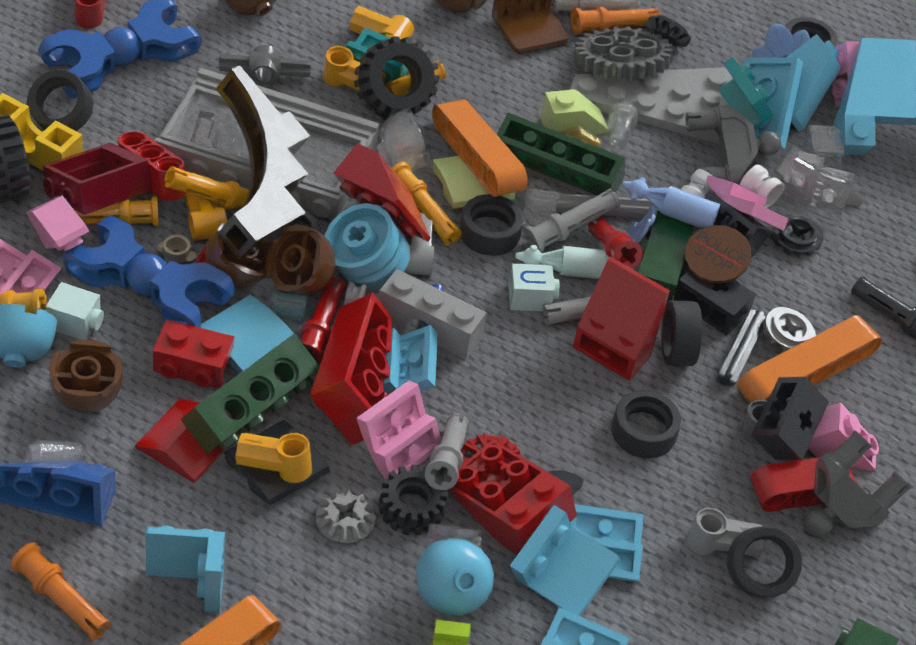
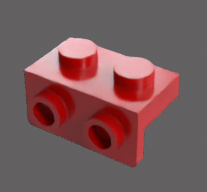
M166 319L153 349V372L160 373L166 378L188 380L201 387L211 386L220 389L223 385L224 369L234 347L235 336Z

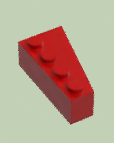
M373 292L339 308L310 394L315 405L323 410L350 444L364 441L357 417L388 396L385 391L383 392L384 380L390 376V366H388L385 354L391 352L392 316Z

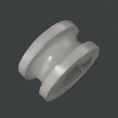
M350 281L344 305L366 296L367 285L362 284V286L357 287L355 282Z

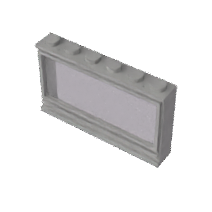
M200 68L195 81L160 136L155 138L154 141L184 161L185 171L223 183L236 181L240 187L250 189V158L242 130L231 109L216 90L226 75ZM258 86L281 115L290 111L310 135L308 140L293 155L308 175L290 194L302 209L313 213L317 217L334 220L342 212L349 197L339 188L342 183L333 172L357 143L372 150L375 149L379 123Z

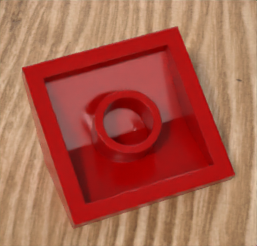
M179 399L135 444V448L195 483L224 451L219 446L208 454L204 451L180 420L200 402Z

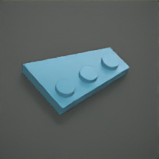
M798 57L744 58V63L747 64L755 76V79L751 81L754 87L761 84L770 97L766 104L774 115L754 129L755 136L758 138L764 132H775L781 139L780 149H785L803 61Z

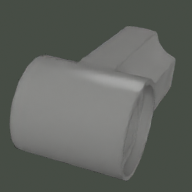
M420 213L431 239L427 242L416 236L413 239L405 236L410 246V260L404 272L407 274L431 276L434 259V246H431L433 221L428 219L425 214Z
M704 508L697 513L686 541L693 552L702 556L711 555L716 550L728 552L733 540L741 532L762 525L727 519L717 509ZM761 539L753 542L746 549L744 555L760 557L763 551L764 540Z

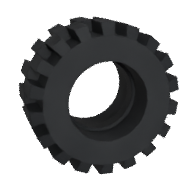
M399 36L385 39L366 50L367 53L360 57V66L355 68L354 73L358 75V79L354 81L355 88L359 87L361 92L357 95L360 100L364 99L367 102L365 107L369 111L375 110V115L379 117L387 116L388 119H396L416 114L422 111L423 107L428 106L432 102L430 98L437 93L438 89L434 86L436 83H439L440 75H435L434 70L439 68L437 62L432 64L429 59L433 56L430 50L424 52L422 50L424 47L422 43H412V38L405 37L400 39ZM390 60L402 63L410 73L411 86L404 96L393 95L383 84L382 70L386 62Z
M9 115L0 116V203L28 197L31 187L30 169L24 143L16 123Z

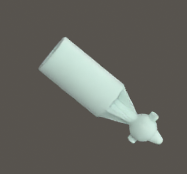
M531 245L530 248L515 255V258L523 261L524 264L539 265L542 263L544 265H552L553 270L560 272L562 276L590 279L600 278L609 259L604 250L563 246L562 249L541 253L536 245Z

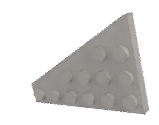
M725 67L664 70L663 74L656 72L655 77L645 75L644 80L633 77L632 81H629L627 78H621L618 81L613 76L604 79V74L593 76V74H575L570 90L576 89L602 112L719 144L718 132H715L714 129L687 132L686 112L713 111L714 107L728 105L719 92V88L733 78Z

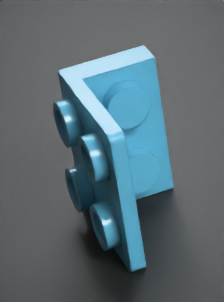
M553 505L510 567L517 581L557 607L581 617L620 559L617 554L571 526L566 512Z
M170 526L147 527L145 532L146 575L198 579L197 598H204V612L220 614L224 578L225 532H217L210 529H175Z

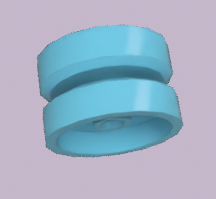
M365 203L344 210L330 223L324 235L331 243L335 253V268L339 270L341 276L347 283L350 281L355 282L357 287L366 284L367 292L380 290L396 269L404 272L410 260V246L406 237L396 226L389 213L378 205Z

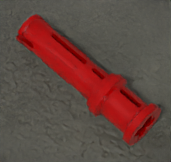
M604 217L595 219L596 224L592 221L589 222L588 230L590 234L604 245V251L609 258L612 257L631 269L641 262L643 257L642 248L626 232L615 230Z
M334 276L323 287L311 319L305 322L301 328L302 338L300 341L319 365L324 355L323 347L328 343L331 334L330 325L346 289L345 282L340 278L336 288H333L336 279Z

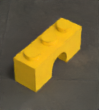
M4 93L0 95V116L9 115L16 123L24 143L29 164L43 171V165L83 152L82 134L57 121H54L42 132L33 124L30 118L29 106Z

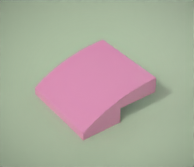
M708 175L706 182L724 202L745 214L784 231L788 218L765 208L766 198L734 182Z
M0 239V295L6 290H14L15 293L33 292L36 288H42L45 291L59 274L61 267L34 250L25 255Z
M407 381L357 417L365 444L384 479H388L389 473L393 470L398 474L399 467L405 466L406 471H410L411 465L419 466L431 456L432 450L441 443L436 418L426 414L419 385L411 381Z

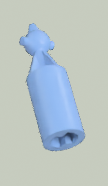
M644 177L634 181H624L622 184L629 191L632 201L636 202L637 199L646 197L661 214L700 229L714 224L720 208V204L673 186L668 188H648Z

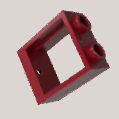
M111 142L43 165V188L47 197L53 199L63 196L75 211L83 215L152 191L148 159Z

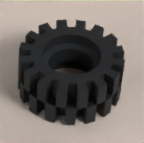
M411 465L410 471H406L405 466L399 467L398 474L393 470L389 473L388 479L385 478L382 482L379 512L383 514L382 520L385 524L392 521V530L397 531L399 527H402V534L409 535V529H413L415 536L422 535L423 528L429 533L433 531L434 525L438 527L445 513L447 491L434 489L427 483L425 479L426 467L423 468L422 472L417 471V465ZM414 493L424 497L427 504L422 507H409L400 502L399 498L403 494Z

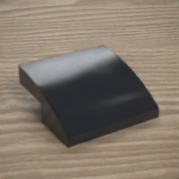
M282 420L256 435L280 439L286 434L301 433L287 421ZM311 443L312 473L309 478L298 483H290L283 480L277 471L236 464L237 445L224 452L228 465L247 478L249 489L252 493L270 506L330 472L329 465Z

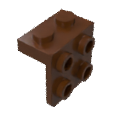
M494 0L491 16L516 53L529 52L568 42V33L550 8L552 0Z

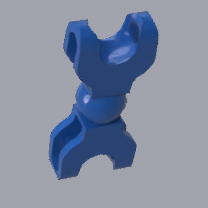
M149 0L141 6L139 15L128 21L127 27H114L106 32L104 36L100 31L89 34L78 30H63L42 40L38 54L44 63L50 67L59 65L73 66L67 71L77 75L88 89L94 92L101 86L103 78L107 74L114 72L115 65L127 66L136 61L138 57L141 61L158 59L165 62L179 61L196 54L201 47L202 38L195 28L191 26L181 28L169 26L174 23L177 17L178 6L173 0ZM70 86L62 87L70 98L78 97L74 88Z
M110 215L104 217L96 224L100 244H102L100 247L88 248L77 245L62 255V261L67 273L90 287L117 285L126 289L130 286L135 293L150 296L152 303L161 308L164 324L166 319L201 328V315L199 308L195 304L209 302L222 306L235 295L233 281L225 272L208 263L181 265L171 260L167 264L160 256L145 253L144 246L135 241V233L129 223Z

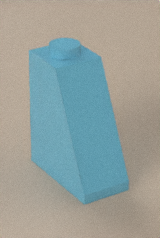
M817 34L787 56L798 57L803 61L791 119L792 125L798 132L805 128L841 70V66L836 59L840 55L829 40L824 43Z

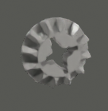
M775 308L767 314L763 321V324L766 326L764 334L772 337L771 344H779L783 352L815 336V330L811 322L804 315L790 308Z
M349 489L344 494H338L333 491L330 497L321 499L320 505L316 510V523L319 530L327 538L340 543H354L364 539L371 533L375 524L376 516L373 504L366 502L363 494L360 496L352 495ZM353 508L352 518L347 516L338 522L340 512L345 513Z

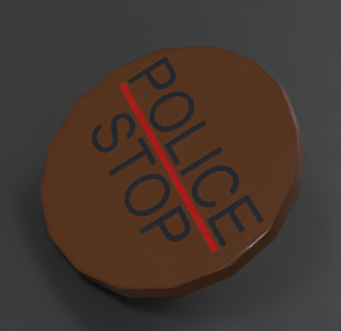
M711 225L698 230L689 238L685 246V262L690 272L697 278L709 283H727L738 279L747 271L751 262V247L746 237L736 229L727 226Z

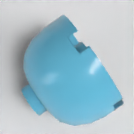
M0 304V358L4 360L3 363L10 367L20 368L24 367L26 362H34L45 356L52 346L56 333L57 319L54 315L37 308L36 315L26 313V305Z
M447 539L435 542L423 552L416 565L419 596L428 607L444 615L461 616L476 611L487 601L493 589L494 572L490 559L480 547L467 540Z

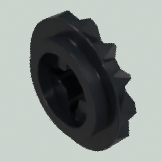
M661 15L650 16L646 22L647 29L653 31L654 35L661 34L662 39L669 40L668 44L682 48L687 47L691 41L688 31L668 17Z
M785 215L784 217L788 218L784 231L773 227L771 236L775 238V245L784 246L785 253L794 251L797 257L802 253L811 256L815 250H820L824 240V234L820 226L812 219L802 215Z

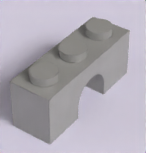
M399 269L395 270L380 289L379 301L392 316V324L407 330L415 319L422 320L437 331V346L465 360L482 339L487 312Z

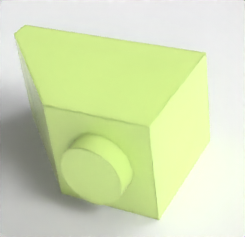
M576 89L545 93L541 113V121L544 127L570 137L608 133L609 129L600 109Z

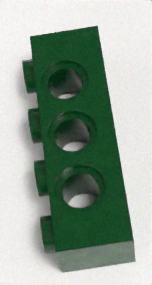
M507 113L497 132V136L524 167L597 196L608 189H612L616 193L625 176L624 157L514 114Z
M294 333L195 406L180 420L207 454L217 446L224 451L240 438L237 434L238 430L245 427L249 432L266 419L262 414L264 410L269 407L272 412H275L290 400L286 395L289 391L293 389L298 394L314 382L310 375L318 370L320 366ZM275 373L281 378V381L275 376ZM250 391L256 395L257 400L252 397ZM225 410H227L232 415L233 419L229 418L226 415Z

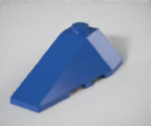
M80 461L0 463V502L97 526L103 525L116 492L115 470L101 464H88Z

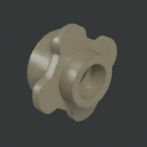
M171 235L157 246V252L162 254L167 264L171 260L178 264L185 262L193 263L196 260V253L190 250V241L182 235Z

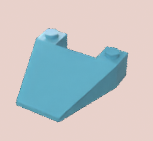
M860 39L833 125L834 153L836 155L865 156L876 146L875 124L916 125V40Z

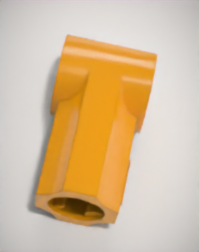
M361 6L355 9L349 25V30L361 34L364 28H367L388 38L398 36L400 39L405 37L411 38L415 31L413 23L403 15H394L392 18H388Z
M331 47L325 55L323 80L331 86L341 87L347 85L360 91L359 87L355 88L354 81L358 79V75L354 74L355 68L360 66V62L353 59L352 52L346 47ZM382 72V81L384 83L386 74Z
M188 193L184 196L189 211V228L193 241L209 239L211 234L222 223L227 222L225 210L223 207H219L217 202Z
M241 433L237 442L236 464L277 471L283 480L290 483L302 482L311 475L310 443L304 435L290 433L277 439Z

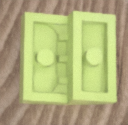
M459 156L433 159V171L443 183V195L453 209L464 207L468 200L478 195L490 194ZM515 193L502 195L510 200L515 199Z

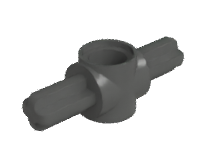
M270 45L257 46L253 51H250V56L221 54L219 56L218 68L220 71L229 72L232 68L240 65L246 73H249L248 76L256 85L272 86L277 81H280V76L307 78L311 74L310 61L282 59L281 53Z

